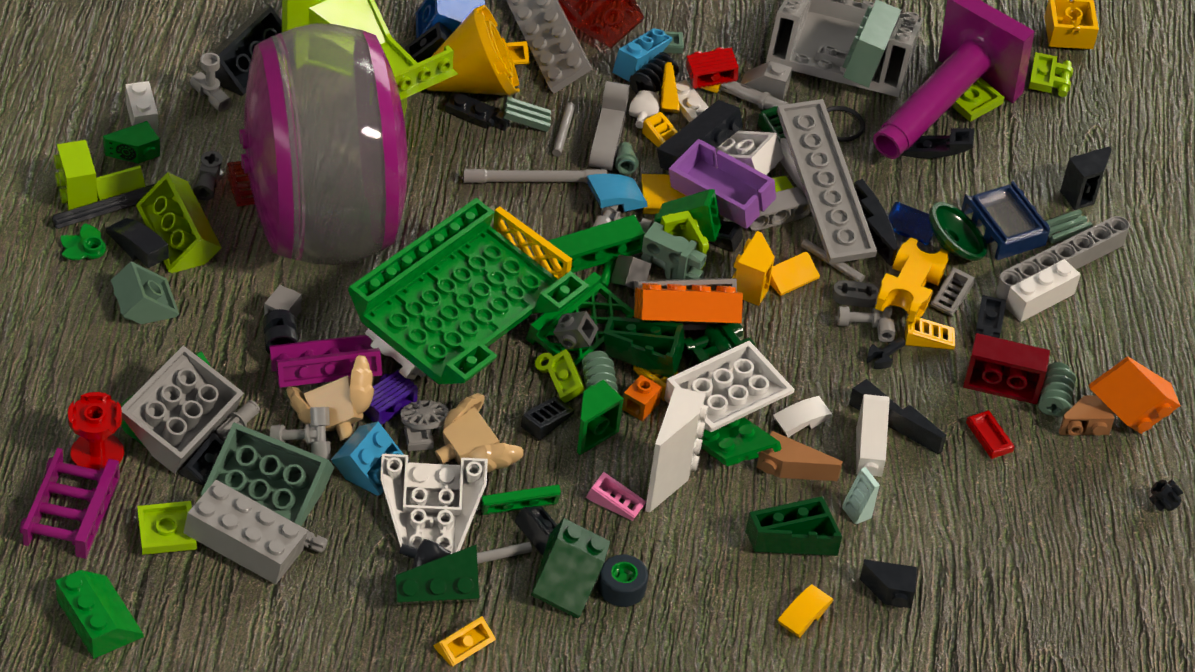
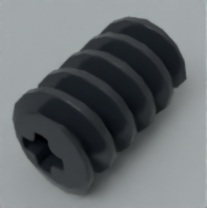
M660 52L642 68L637 70L636 73L631 75L629 79L630 86L635 94L642 90L655 93L659 91L662 87L664 66L667 62L672 63L674 76L676 77L679 74V67L669 54Z

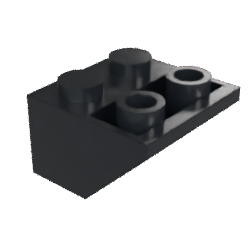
M1110 147L1096 149L1092 152L1069 158L1060 192L1074 210L1095 204L1112 151Z

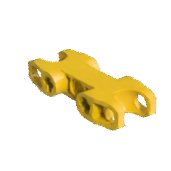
M910 237L900 247L892 269L900 271L898 277L888 273L885 274L877 295L875 309L884 311L888 306L901 307L908 313L907 321L915 323L923 316L933 293V290L925 288V285L929 282L939 286L948 263L949 251L941 248L935 254L925 253L917 247L918 240Z

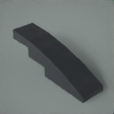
M863 179L855 181L854 188L876 250L890 266H893L898 246L889 218Z

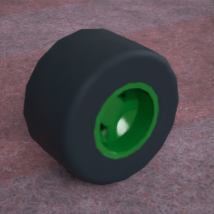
M621 554L610 557L604 562L600 571L598 583L600 594L604 600L612 605L627 607L637 604L645 596L648 571L644 563L634 556Z

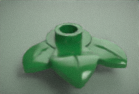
M85 223L82 225L80 235L60 236L61 244L66 249L63 251L62 256L67 259L81 260L86 257L96 259L102 257L106 252V244L101 239L100 231Z

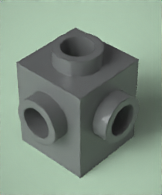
M587 311L562 314L553 333L563 347L569 350L590 347L599 328Z

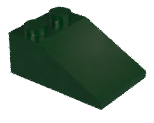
M563 518L549 535L531 596L578 619L605 562L611 541Z

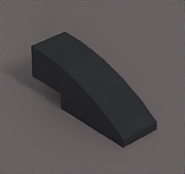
M125 218L105 228L106 233L133 260L139 259L147 268L169 258L168 243L149 227L136 220Z

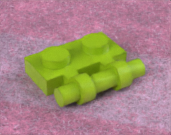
M1035 52L1029 89L1051 93L1054 87L1058 89L1060 97H1066L1071 88L1072 63L1068 60L1064 61L1063 64L1057 63V56Z

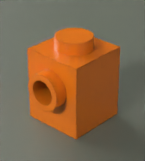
M640 375L624 392L622 410L644 421L659 405L662 386Z

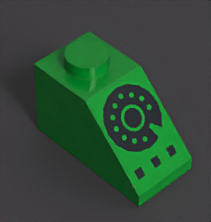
M148 121L103 136L104 154L108 157L139 164L160 156V138Z

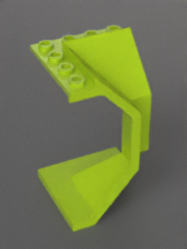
M282 0V52L287 67L309 60L353 70V50L356 33L360 30L372 33L377 36L393 71L404 118L407 108V97L458 74L453 69L454 50L449 45L444 47L443 52L417 63L392 38L375 0ZM372 83L371 106H374L376 85Z

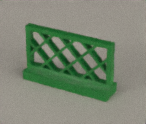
M594 271L584 280L589 285L588 289L560 311L546 312L530 325L526 340L532 345L538 342L555 356L565 350L561 343H551L545 337L554 335L553 332L562 314L579 312L580 308L591 309L590 317L597 325V323L607 324L609 317H596V309L608 310L609 316H613V310H621L627 315L625 318L633 319L635 318L634 310L601 284L602 277ZM598 293L602 294L607 299V303L595 302L594 296ZM597 331L594 337V344L590 345V347L567 350L578 351V358L573 361L576 368L582 364V359L585 355L597 351L605 344L604 332Z

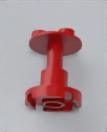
M89 392L81 395L80 400L76 401L75 404L73 401L68 408L69 426L75 434L81 436L71 447L73 463L77 466L96 470L105 469L108 459L117 460L120 463L124 457V447L121 441L112 434L117 431L122 423L121 405L118 401L116 403L111 400V396L106 393Z

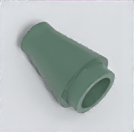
M622 142L618 146L615 167L620 173L629 175L637 169L639 162L632 149V145L628 142Z

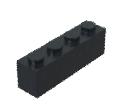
M721 100L716 101L657 148L660 168L669 171V168L698 139L710 144L715 149L743 127L740 108Z

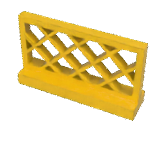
M499 206L495 209L493 228L556 278L560 279L571 271V257ZM510 233L513 234V236H514L515 240L517 241V243L514 242V240H513V238H512V236H511ZM521 233L524 234V236H525V238H526V240H527L526 242H525L523 236L521 235ZM528 246L531 247V249H532V251H533V253H534V255H535L534 257H533V255H532V253H531V251H530V249H529ZM539 246L543 249L545 255H543V253H542L541 249L539 248ZM546 259L549 260V262H550V264H551L553 270H551V268H550L548 262L546 261ZM557 259L563 263V268H561Z

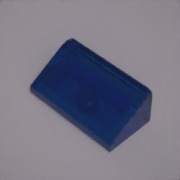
M899 202L894 203L888 216L894 232L908 238H915L918 242L928 245L934 236L929 214Z

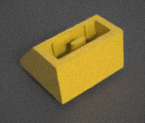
M757 231L752 239L748 238L743 249L744 253L742 255L738 254L734 262L736 271L732 278L737 279V292L743 293V300L759 306L769 290L775 257L762 232Z

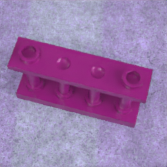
M367 335L269 346L272 372L277 371L280 388L332 382L345 376H351L358 355L366 356L373 377L382 376L381 351L379 348L372 349L370 346L372 339Z
M57 448L54 456L48 459L46 465L47 473L27 518H23L19 531L23 534L25 546L30 545L34 534L72 542V545H75L76 557L86 559L120 479L119 461L108 459L105 469L86 468L64 463L63 449ZM60 473L96 480L98 485L96 489L87 490L59 484L57 480ZM55 493L89 501L88 509L84 508L82 511L50 504L48 501L51 494ZM43 513L80 521L81 526L79 529L71 531L39 524Z

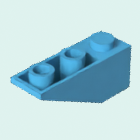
M651 29L618 50L612 73L629 81L631 75L636 73L637 70L642 68L657 54L663 52L673 38L660 29Z

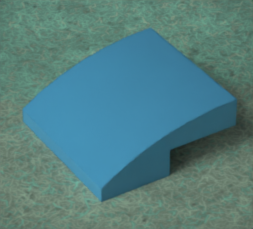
M594 174L587 176L588 185L600 208L621 204L625 212L648 207L647 201L634 178L619 174Z

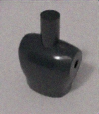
M423 539L418 549L402 543L399 554L414 559L413 569L450 555L451 551L436 542Z

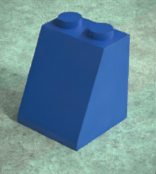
M424 0L415 13L416 38L438 22L454 32L475 8L485 5V0Z

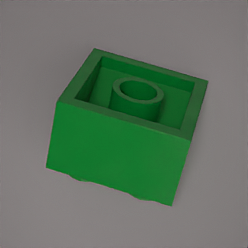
M604 380L595 385L588 386L583 393L577 453L579 455L619 432L624 398Z

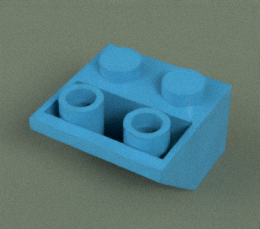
M378 421L359 426L333 456L331 461L346 480L378 496L383 493L380 481L382 454H404Z

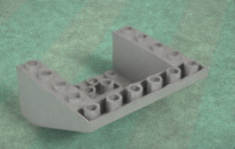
M784 0L777 11L766 63L769 61L792 67V71L899 97L924 18L919 17V14L914 12H906V14L900 12L868 88L844 78L846 69L842 66L868 6L873 7L874 3L870 1H862L860 3L854 0Z

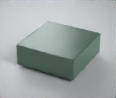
M664 31L665 34L673 39L663 52L683 54V32Z

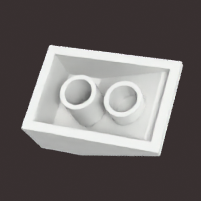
M737 131L716 148V152L721 150L765 175L775 168L777 163L784 157L777 134L771 132Z

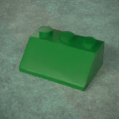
M78 570L55 580L57 601L93 659L144 637L140 627L106 575Z

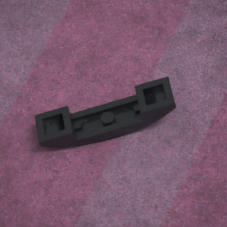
M951 128L950 135L921 136L900 156L940 158L968 151L974 145L975 128Z

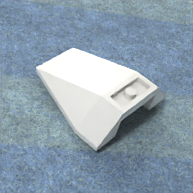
M382 454L380 481L400 548L403 543L418 549L422 540L427 539L442 545L445 549L451 551V554L461 550L487 485L488 459L461 458V465L408 463V455Z

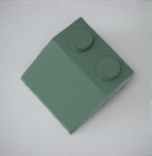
M131 261L111 279L114 295L120 306V313L125 319L133 320L139 324H146L175 318L179 315L167 278Z

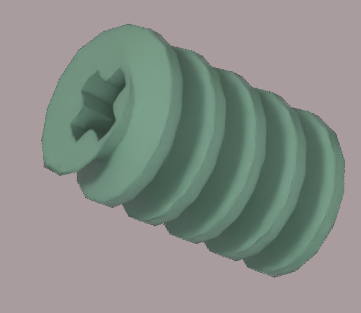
M594 351L585 355L582 359L585 389L604 380L618 393L613 360L608 358V355L603 351Z
M1054 362L1047 367L1038 405L1039 410L1046 415L1061 417L1071 409L1070 405L1072 403L1076 376L1067 364Z

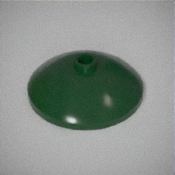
M937 202L930 208L929 220L939 244L945 250L971 261L981 260L987 254V244L984 236L966 214L945 202Z

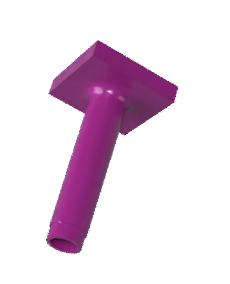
M947 0L938 61L942 62V64L875 133L873 142L877 150L887 158H898L980 77L1004 96V99L1014 103L1024 91L1035 31L981 0Z

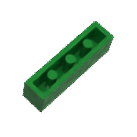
M634 214L548 241L572 258L571 272L574 273L617 260L619 254L631 256L642 252L645 233ZM546 259V261L548 262V264H549L551 270H553V268H552V266H551L549 260ZM557 259L561 268H563V263Z

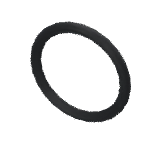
M845 106L826 108L828 112L834 110L849 112L857 117L860 122V130L855 135L837 137L838 141H853L863 134L865 122L857 111Z

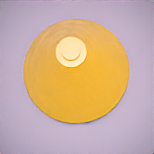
M485 5L475 8L432 55L443 52L444 47L449 45L454 50L453 69L458 74L428 87V91L510 96L520 92L519 88H515V86L520 84L504 37L501 38L496 28L498 24Z

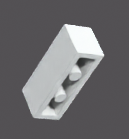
M1063 259L1011 286L1005 308L1022 322L1074 295L1081 274Z

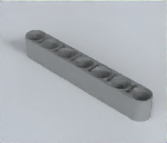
M1121 216L1111 217L1004 270L999 278L996 296L999 299L1007 300L1011 286L1063 259L1075 269H1078L1122 247L1130 227L1129 221Z

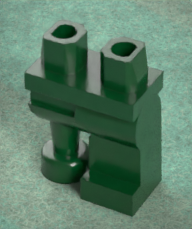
M717 322V324H709L707 326L705 335L695 340H692L690 337L685 338V347L682 354L686 359L691 358V367L747 341H750L754 346L755 343L751 337L743 340L739 339V337L743 336V328L740 323Z

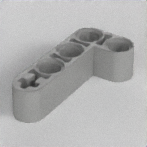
M606 81L602 109L589 159V167L613 170L627 111L630 88L628 84Z

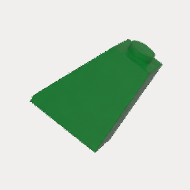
M715 189L705 190L662 203L659 213L655 214L654 222L660 223L662 216L689 211L692 218L697 220L702 235L710 242L716 241L721 228Z

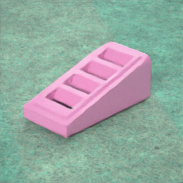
M605 472L598 478L586 496L593 503L632 521L647 502ZM620 498L625 500L623 504L619 502ZM630 503L635 505L632 510L627 507Z

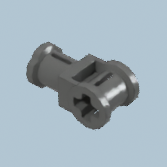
M207 151L201 156L200 177L198 183L193 188L195 196L200 200L208 201L212 199L215 194L214 188L217 187L218 181L223 177V171L220 168L223 163V157L216 151Z

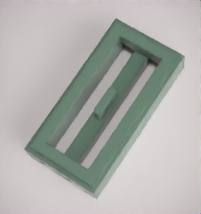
M511 97L506 98L504 102V119L548 132L551 125L549 123L551 120V110Z
M1080 209L1046 221L1050 228L1048 240L1052 244L1058 243L1091 228L1093 224L1087 222L1085 215L1081 216L1082 211Z

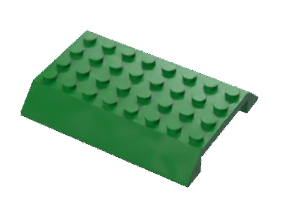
M478 198L466 204L348 288L361 323L437 384L467 382L497 358L498 355L488 348L491 344L532 313L558 312L589 287L587 283L571 271L560 279L556 278L492 228L490 224L495 212Z

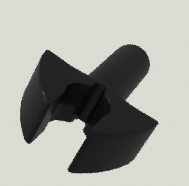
M899 337L883 349H879L872 344L868 351L866 363H869L874 358H878L873 369L891 367L893 359L889 356L905 346V340Z

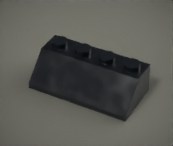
M272 6L255 12L212 52L220 58V68L215 72V78L220 81V86L240 96L246 93L254 46L272 37L276 50L282 49V20Z

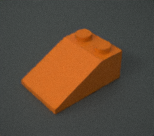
M1128 356L1088 385L1090 390L1127 426L1140 434L1151 429L1153 425L1164 417L1169 416L1181 406L1170 382Z

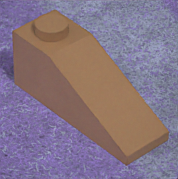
M774 431L770 435L780 441L782 449L774 452L773 448L759 452L756 468L779 478L838 481L843 461Z

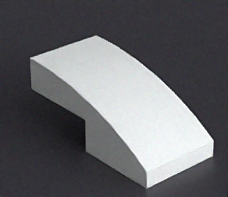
M816 396L790 405L773 416L785 435L790 437L808 425L813 429L833 415L820 396Z

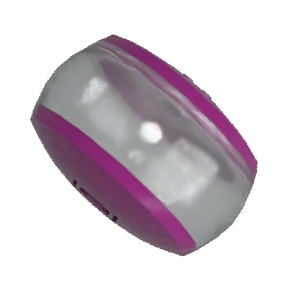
M315 23L290 29L255 45L246 88L244 129H239L240 144L245 149V153L241 154V166L244 169V173L249 175L256 209L272 252L286 258L314 264L339 265L360 260L394 244L403 213L407 189V139L398 86L377 36L360 29L342 25Z

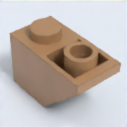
M1097 395L1083 396L1064 414L1059 433L1060 435L1072 436L1109 435L1114 422L1113 411Z

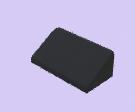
M213 432L187 460L178 473L203 486L211 473L224 441Z
M542 506L523 507L516 517L515 523L543 555L549 535L557 524Z

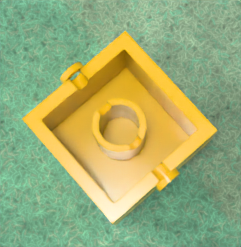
M1048 0L1044 18L1049 47L1093 49L1099 30L1094 0Z

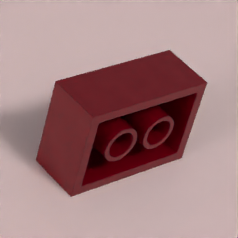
M976 333L963 388L1037 405L1047 372L1050 350Z

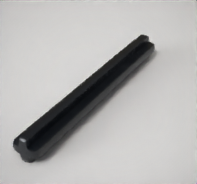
M156 183L52 216V223L56 229H60L136 205Z

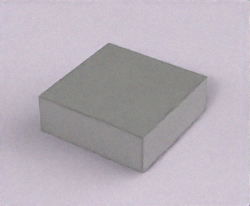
M404 426L408 451L434 448L431 429L419 430Z

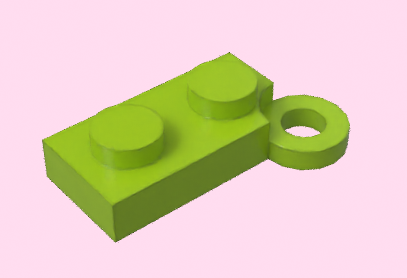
M566 349L555 356H552L550 353H543L537 357L535 367L542 373L549 372L559 397L564 403L584 393V384L570 353ZM544 360H549L547 365L542 366Z

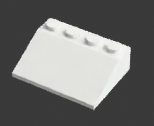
M747 341L667 378L664 399L669 404L675 386L706 394L704 405L708 406L705 421L701 422L705 423L704 429L713 432L794 393V388L750 341Z
M675 386L655 443L645 511L651 512L689 480L691 470H697L700 456H696V454L699 455L703 441L698 438H702L705 423L701 421H705L708 406L704 405L706 394Z

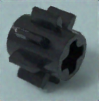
M1173 479L1169 482L1160 480L1152 486L1151 493L1153 495L1149 499L1159 511H1162L1164 508L1167 511H1172L1180 505L1182 499L1179 495L1183 494V491Z

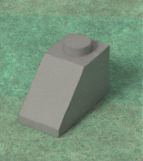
M769 61L746 71L741 84L763 93L765 91L769 92L771 96L783 101L789 88L792 67Z

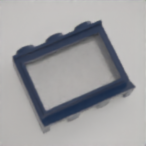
M1014 181L1009 185L973 196L965 194L961 211L964 214L973 213L972 221L977 227L982 226V224L985 226L984 239L986 244L994 241L997 242L996 260L1046 246L1050 233L1049 225L1038 214L1035 206L1028 201L1024 192L1018 188Z

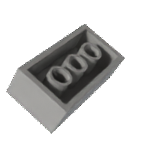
M218 480L213 482L190 509L184 528V534L274 584L278 583L302 553L308 533L307 529Z

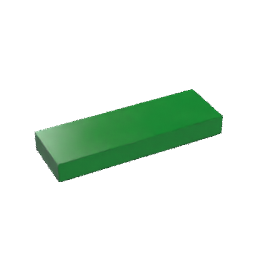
M558 484L482 496L479 505L481 515L522 510L523 507L557 504L561 495L560 486Z

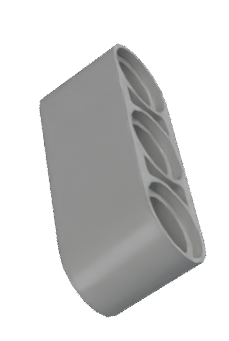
M798 187L776 192V199L764 212L760 211V216L749 227L754 231L806 217L811 212L806 196Z

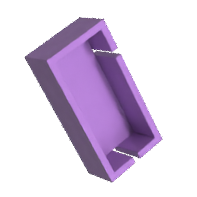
M700 139L669 168L671 188L686 196L715 189L719 214L746 229L760 216V211L764 212L776 199L774 179L721 150L716 152L715 147Z

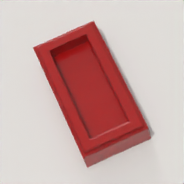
M989 410L967 417L966 424L991 459L1013 452L1015 446Z

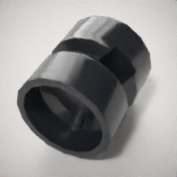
M276 309L264 316L263 331L265 348L268 354H270L269 346L298 343L296 321L292 312Z

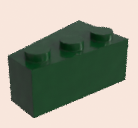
M609 316L604 330L605 353L609 357L670 378L676 375L685 347L683 324Z
M823 496L749 512L745 531L754 552L838 556L842 540L839 528Z
M477 544L397 574L394 578L395 606L477 602L479 600Z

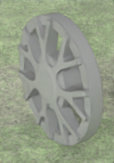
M419 400L403 407L401 410V421L404 425L413 429H434L444 425L449 410L441 402Z

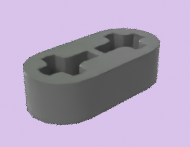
M840 280L834 285L832 298L835 302L842 305L871 308L875 306L879 289L870 283Z

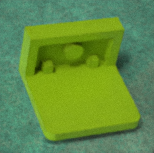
M689 211L661 217L660 224L664 225L663 231L673 236L684 237L689 242L690 240L698 242L697 250L705 254L709 250L708 240L702 235L697 220L692 218Z

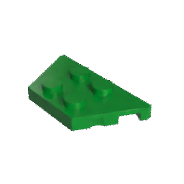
M745 417L713 432L704 429L702 438H698L703 440L701 448L727 467L744 460L758 458L757 452L773 448L774 452H778L782 449L780 441Z

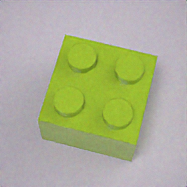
M80 140L57 144V154L53 155L55 168L59 169V172H55L57 187H62L59 190L62 204L66 203L68 210L97 202L96 172L87 141Z

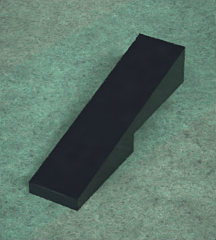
M865 379L852 388L849 405L860 411L864 394L887 395L868 379ZM889 398L888 427L936 454L941 453L947 435L913 406L908 405L902 409Z

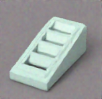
M866 467L860 469L842 507L854 524H859L872 518L880 486Z

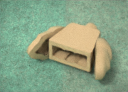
M358 355L351 376H345L306 393H303L296 386L287 387L286 391L290 399V406L297 412L298 418L304 424L311 423V407H329L330 425L326 426V431L332 432L337 430L340 442L347 441L354 433L351 424L363 419V412L369 408L374 395V388L372 386L373 373L370 370L366 356Z
M476 393L463 399L456 408L448 412L442 432L445 446L436 450L435 454L441 464L455 459L461 465V458L488 459L487 473L495 469L506 468L523 457V449L516 445L499 442L496 435L479 413L485 396Z

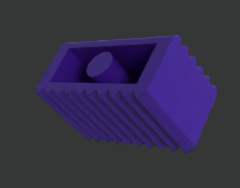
M396 370L392 374L387 373L383 375L379 382L373 385L374 395L369 408L363 412L373 422L379 421L381 425L385 424L386 421L388 422L389 419L400 414L404 406L411 402H417V385H414L410 379L405 378L399 373L400 370Z

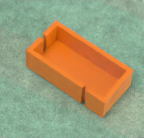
M642 283V288L635 287L634 317L640 320L742 323L743 293L737 292L736 287L716 286V290H711V286L692 285L691 289H686V285L667 284V288H661L660 284Z

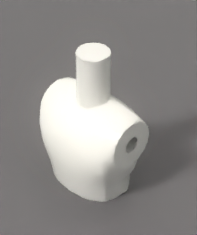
M639 91L630 103L629 115L637 118L635 125L640 129L643 128L645 119L660 112V96L652 91Z

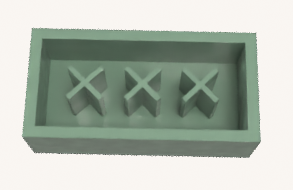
M879 0L875 1L873 7L868 6L842 66L846 69L844 78L869 88L901 9Z

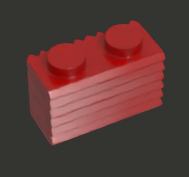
M719 47L708 52L697 51L686 56V69L694 89L723 84L724 82H736L738 80L739 67L732 47Z

